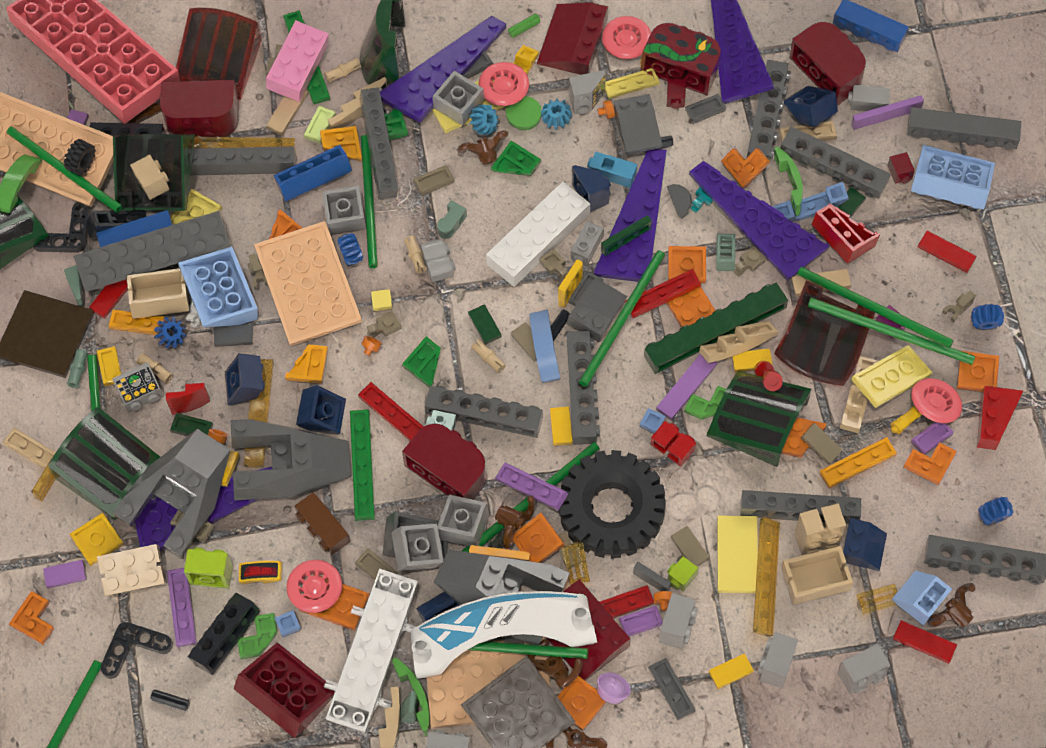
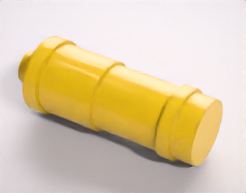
M913 406L890 424V430L893 433L900 434L922 414Z

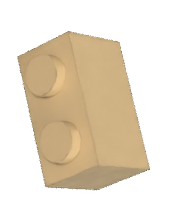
M150 155L130 165L149 200L169 190L166 183L169 181L164 171L160 172L162 168L157 160L153 161Z

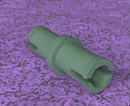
M83 349L76 350L74 361L69 368L71 371L67 385L71 388L79 387L81 375L85 372L84 364L88 353Z

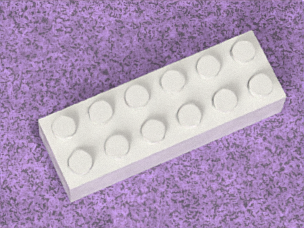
M562 182L486 254L487 265L515 287L540 263L539 258L559 245L590 215V203L566 183Z

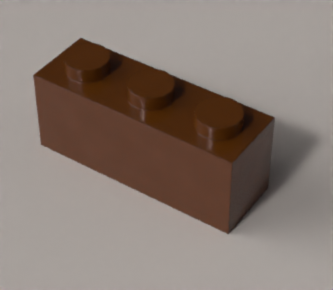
M314 492L295 505L296 518L300 523L305 522L308 526L306 528L313 538L316 536L320 542L318 544L324 552L328 551L333 555L351 542L349 534Z

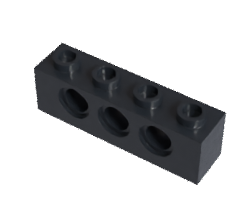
M90 122L91 128L111 136L124 134H166L163 124ZM131 139L130 151L133 153L143 151V140ZM149 139L148 152H160L161 139Z
M235 592L187 657L195 666L213 675L259 614V608L253 601Z

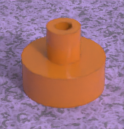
M611 100L603 101V107L597 109L598 115L605 114L607 119L614 118L615 112Z
M364 336L361 343L365 347L364 353L366 355H371L372 351L378 352L382 345L379 340L371 336Z
M209 429L208 436L221 444L226 443L228 437L226 432L219 429Z
M660 591L654 593V604L660 605L661 611H666L673 592Z

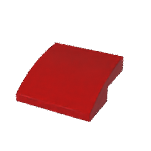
M205 383L185 384V391L166 392V402L172 415L196 410L210 402Z

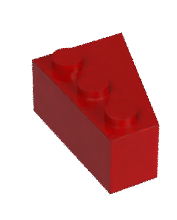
M828 204L818 210L811 224L847 264L874 248L881 235L876 231L875 233L865 228L863 223L860 222L858 224L850 219V215L832 204Z
M984 386L980 398L977 448L997 449L1023 390Z

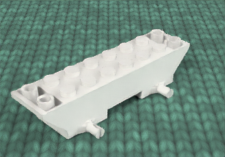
M379 569L365 609L353 606L351 614L361 616L362 619L339 683L326 680L324 688L335 691L326 720L365 733L378 705L385 708L391 707L392 701L381 698V690L400 636L404 631L411 633L412 629L417 627L407 623V616L418 581Z

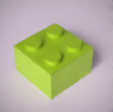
M197 547L194 550L188 549L184 573L190 585L229 589L233 565L228 553H225V551L219 549L206 551L203 548Z

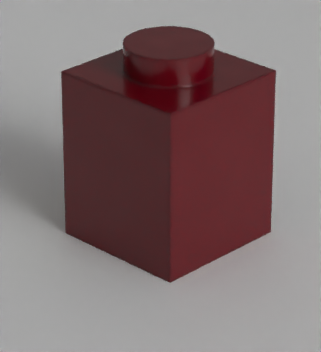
M668 79L666 107L675 109L685 108L686 79Z
M907 152L889 157L887 166L895 184L907 183L913 179L915 169Z

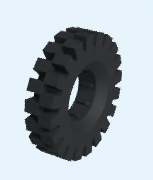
M605 450L595 452L594 458L587 455L580 459V465L574 464L569 469L568 477L565 476L561 483V489L566 491L568 496L559 509V516L561 517L564 531L568 532L569 539L573 543L578 542L580 549L587 553L592 550L595 551L594 556L604 558L605 554H611V559L621 558L622 553L630 556L636 554L639 547L642 549L650 544L651 538L655 539L659 533L665 516V490L663 484H660V477L655 470L652 472L650 470L651 465L645 460L638 462L637 456L629 452L627 456H621V451L611 450V455H606ZM611 488L623 491L631 499L630 506L633 507L631 513L619 522L601 520V517H597L592 511L593 504H591L594 496H598L600 491L604 489L611 490Z

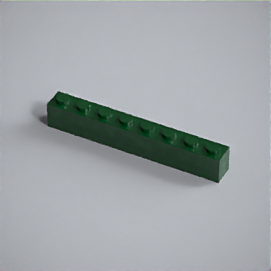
M777 282L772 285L767 284L756 293L751 292L740 301L735 300L728 307L717 309L712 315L706 318L701 317L690 326L685 325L678 332L667 334L658 342L649 343L644 348V358L654 374H657L699 353L700 346L717 343L719 336L734 334L736 327L758 323L786 309L788 299Z

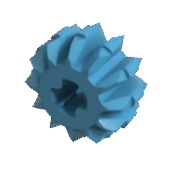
M558 98L555 102L549 100L548 104L544 103L541 111L543 123H547L548 128L554 126L555 130L558 126L564 128L565 124L570 123V118L572 117L570 105H566L565 100L559 102Z
M478 105L472 109V114L469 115L471 118L469 124L473 125L472 130L476 131L477 135L486 136L497 130L496 126L499 125L497 118L499 116L496 115V109H492V105Z

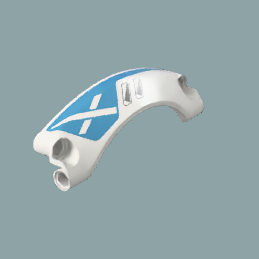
M551 591L515 592L485 597L445 611L413 628L411 631L416 677L421 679L440 675L464 651L481 642L501 636L517 634L545 636L571 647L597 643L587 597L583 594Z

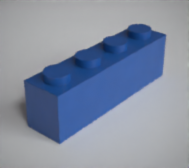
M842 0L833 19V24L838 28L850 31L856 36L866 38L872 43H877L895 52L899 51L909 29L907 25L849 0Z
M338 145L273 176L285 201H288L351 172L352 169L346 153L341 145Z
M168 210L97 232L96 234L100 247L171 226L173 222Z

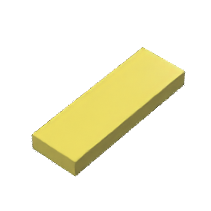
M651 68L647 69V72L640 71L606 81L605 92L608 100L660 85L654 69ZM652 71L653 76L648 75L647 72Z

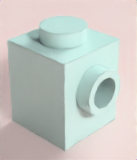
M433 410L432 416L427 418L426 425L441 424L452 431V429L455 430L457 423L456 415Z

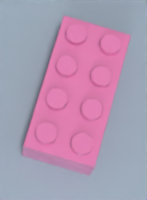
M295 21L266 77V89L300 102L329 45V33Z

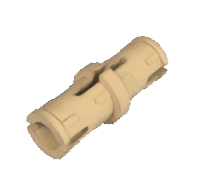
M355 58L345 64L340 63L338 67L325 72V78L328 83L341 77L345 78L349 73L361 68L360 62Z
M413 235L409 236L410 241L406 237L404 242L406 243L409 251L408 256L414 264L416 273H422L421 268L425 272L427 266L422 257L423 252L418 247L416 237Z
M480 339L476 340L477 344L475 342L472 344L471 348L482 357L484 363H488L497 373L501 372L500 368L504 370L506 364L495 355L492 349L486 347Z
M145 353L139 355L136 360L137 364L142 365L148 362L153 374L165 384L172 380L173 374L163 368L160 362L152 360Z

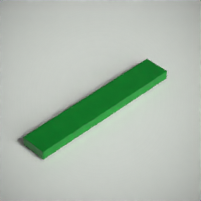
M300 10L283 15L288 33L295 21L304 24ZM319 64L307 86L313 105L330 100Z
M369 409L350 411L355 521L375 520Z

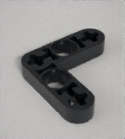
M76 202L72 207L69 233H48L49 236L43 239L40 245L36 244L33 248L38 252H82L87 243L88 230L86 221L90 216L89 206ZM81 208H84V210H82L81 218L78 211H80ZM82 223L84 227L81 230H75V225ZM58 239L64 241L61 246H55L54 242Z
M123 622L118 625L101 664V672L108 679L116 678L123 667L131 645L159 654H167L173 648L172 640L166 634L129 622ZM129 628V631L135 634V640H133L134 637L131 634L124 636L122 630L126 631ZM142 634H149L150 639L148 642L141 643L139 641ZM156 636L157 642L163 643L166 640L168 645L161 648L158 643L154 642V637ZM116 646L124 647V651L120 655L113 654V649ZM113 663V667L115 668V670H111L110 673H108L106 668L111 667Z

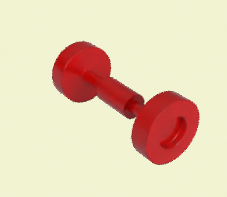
M763 360L755 365L754 373L763 377L762 382L767 390L776 391L782 386L783 379L778 372L774 371V367L770 362Z

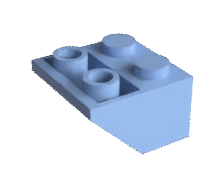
M915 570L892 598V601L924 625L948 596L952 588L937 576Z

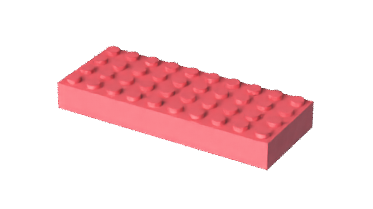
M16 0L6 7L9 21L124 124L160 99L161 82H180L178 69L98 0Z

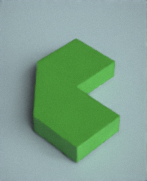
M717 386L710 401L692 394L684 409V413L700 420L714 416L726 389ZM731 400L726 401L722 411H728L732 403Z
M274 613L256 616L257 635L239 639L238 648L241 660L261 656L278 634Z

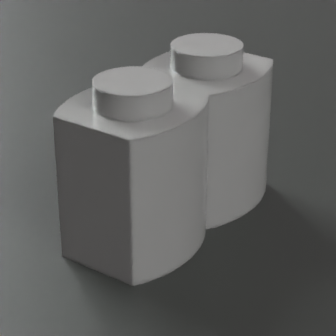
M442 239L420 245L431 282L453 276V270H456L453 259L449 260L447 255L450 254L447 243L444 244Z

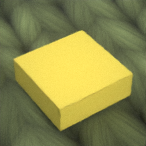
M390 289L371 292L374 311L392 309Z

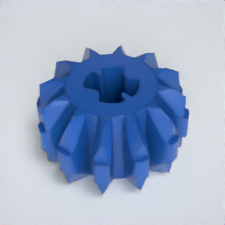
M345 234L338 238L337 242L347 265H354L363 260V254L355 234Z
M979 305L973 308L971 312V322L976 329H996L1002 326L1004 322V312L1000 305Z
M164 317L163 321L159 320L157 322L159 327L154 328V331L159 333L154 338H160L161 341L158 344L162 345L165 343L166 349L170 345L173 349L177 347V344L181 345L183 343L182 338L187 336L182 332L186 330V327H180L182 320L176 323L175 317H172L170 320L168 317ZM169 329L172 330L171 333H174L172 336H169V333H167Z
M1007 497L990 500L978 509L980 519L985 525L1002 522L1014 513L1013 506Z

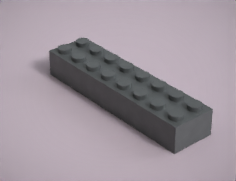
M219 210L74 255V259L85 292L125 280L127 275L151 272L228 248L231 244Z

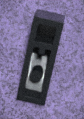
M113 210L92 211L86 221L89 238H97V232L146 217L145 210H120L118 213Z

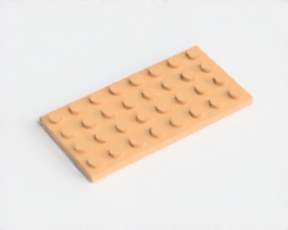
M0 92V171L7 173L12 164L24 154L38 157L6 133L7 129L13 126L63 163L64 159H66L64 156L68 153L67 149L71 148L70 145L74 144L75 140L82 139L95 146V158L92 159L94 161L90 164L91 167L87 168V172L81 176L101 189L113 163V136ZM43 159L34 174L30 173L26 179L29 183L89 207L93 206L96 199Z

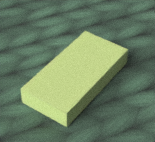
M319 106L304 133V138L321 144L320 130L329 129L328 119L336 116V112Z

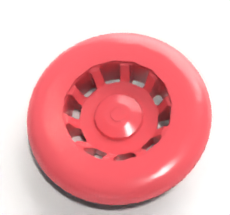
M621 16L611 20L605 26L602 33V42L605 49L613 56L622 59H633L642 55L651 31L648 25L641 19L632 16Z
M499 62L490 65L483 71L478 85L484 89V98L488 102L499 106H508L519 102L525 97L529 89V79L525 71L518 65L509 62Z
M925 378L913 386L911 392L912 401L917 410L926 418L938 423H950L960 416L962 412L961 398L957 391L948 383L935 378Z
M308 560L296 566L290 573L286 585L287 595L292 604L298 609L309 613L321 612L333 606L340 597L342 579L338 570L330 563L322 560Z

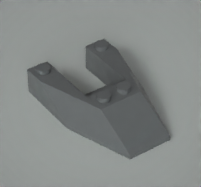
M252 419L230 420L232 448L271 446L272 470L233 472L234 500L295 497L351 477L349 441Z
M196 429L147 467L113 512L114 517L132 527L152 496H157L184 514L164 544L166 550L182 559L215 509L230 449Z
M448 550L434 583L456 602L463 605L485 597L518 592L521 584L536 591L562 592L570 573L550 564ZM528 634L510 635L532 645H539L543 636Z

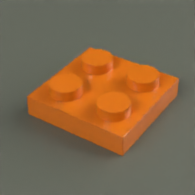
M668 246V280L694 269L700 283H706V247Z
M701 287L666 303L681 328L685 325L690 326L699 318H706L715 311V308Z
M962 351L975 356L972 365L959 361L957 389L982 392L984 386L997 387L999 356Z
M539 513L513 535V541L518 549L530 553L529 561L542 563L565 545L543 513Z
M579 676L557 696L575 720L573 725L581 731L585 730L606 703L599 696L597 689Z

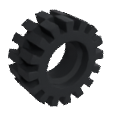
M78 139L74 141V144L70 145L71 148L67 149L68 153L64 156L66 157L64 159V167L77 175H83V173L87 172V168L91 167L90 164L94 161L92 159L95 158L94 153L96 150L92 144Z

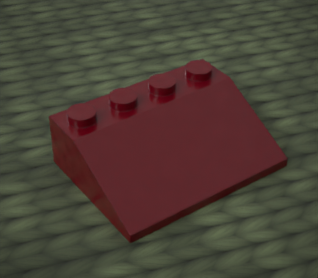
M592 2L557 4L537 64L579 75L590 73L603 30L608 20V6Z
M578 579L563 592L583 594L587 597L597 643L573 647L588 649L587 659L562 658L572 670L575 661L581 659L583 664L578 676L586 681L630 647L631 639L583 582ZM545 637L552 646L571 647L558 640Z
M278 642L238 674L233 688L293 738H296L312 723L335 694L334 690L324 688L326 681Z

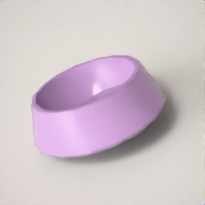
M607 672L598 677L597 692L606 702L612 704L621 703L630 695V685L622 676Z

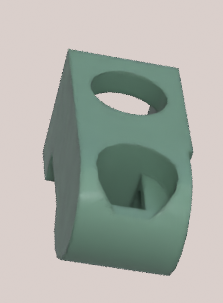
M452 200L447 205L448 213L437 223L438 234L443 239L451 238L467 217V209Z

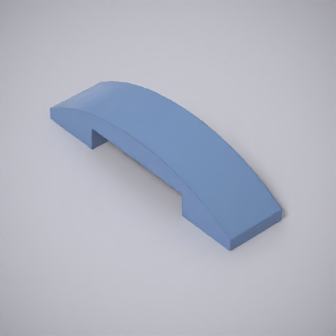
M840 182L826 187L825 192L802 199V209L799 216L795 215L790 200L772 207L783 213L784 217L790 221L795 222L815 216L818 210L828 204L837 207L849 198L844 183Z
M548 309L529 313L541 382L559 380L561 378Z

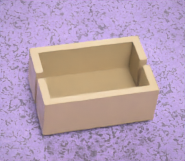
M180 268L127 275L129 305L133 319L189 311L187 285Z
M839 503L821 508L826 523L824 526L818 509L800 513L795 537L802 556L840 546L846 524Z
M159 544L97 557L100 574H105V578H101L105 596L166 584L164 568L156 564L162 562Z
M841 546L783 560L781 569L786 585L789 584L788 591L793 605L851 590L853 580L848 566L845 567L846 560Z

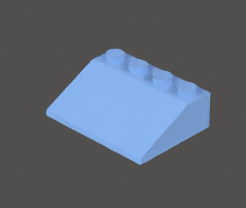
M923 145L911 191L919 195H928L936 199L952 201L955 204L968 205L975 209H984L990 191L995 163Z
M232 247L178 263L203 327L241 325L258 319L257 306Z

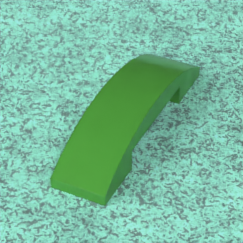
M775 147L774 159L779 173L784 171L788 173L794 189L791 191L790 202L795 215L799 216L803 198V186L799 170L786 152L779 147Z
M24 154L12 164L0 184V211L7 213L12 211L18 201L17 194L29 174L36 172L42 162L41 158Z
M394 658L392 663L400 682L409 680L413 691L416 693L417 700L422 711L416 713V717L426 737L430 731V714L423 688L413 672L403 662Z

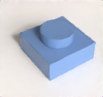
M648 408L639 427L654 434L665 421L666 416Z
M293 610L275 617L282 637L301 630Z

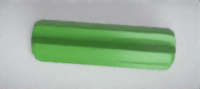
M535 13L508 28L509 35L514 38L539 24L540 17Z

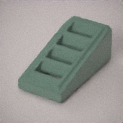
M717 234V271L735 270L736 234Z
M77 265L64 269V273L78 306L84 307L82 280Z
M413 691L407 695L401 704V722L415 723L417 721L418 701L416 693Z

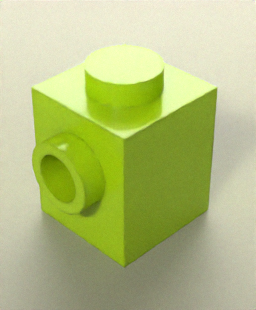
M682 556L677 564L672 563L667 570V580L671 582V587L684 592L698 575L699 568Z

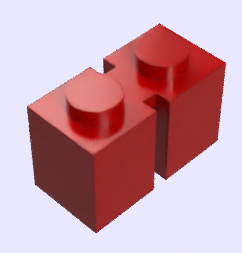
M664 421L652 435L650 445L662 454H665L667 451L670 452L667 457L680 467L683 466L696 448V442L693 437L680 433L679 428L675 424H669L667 421Z

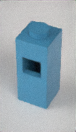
M596 151L593 158H589L587 168L601 171L602 175L607 177L610 182L631 188L637 174L636 163Z

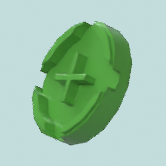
M525 96L519 102L507 106L506 119L512 127H516L518 130H530L539 124L542 117L541 106L532 97Z

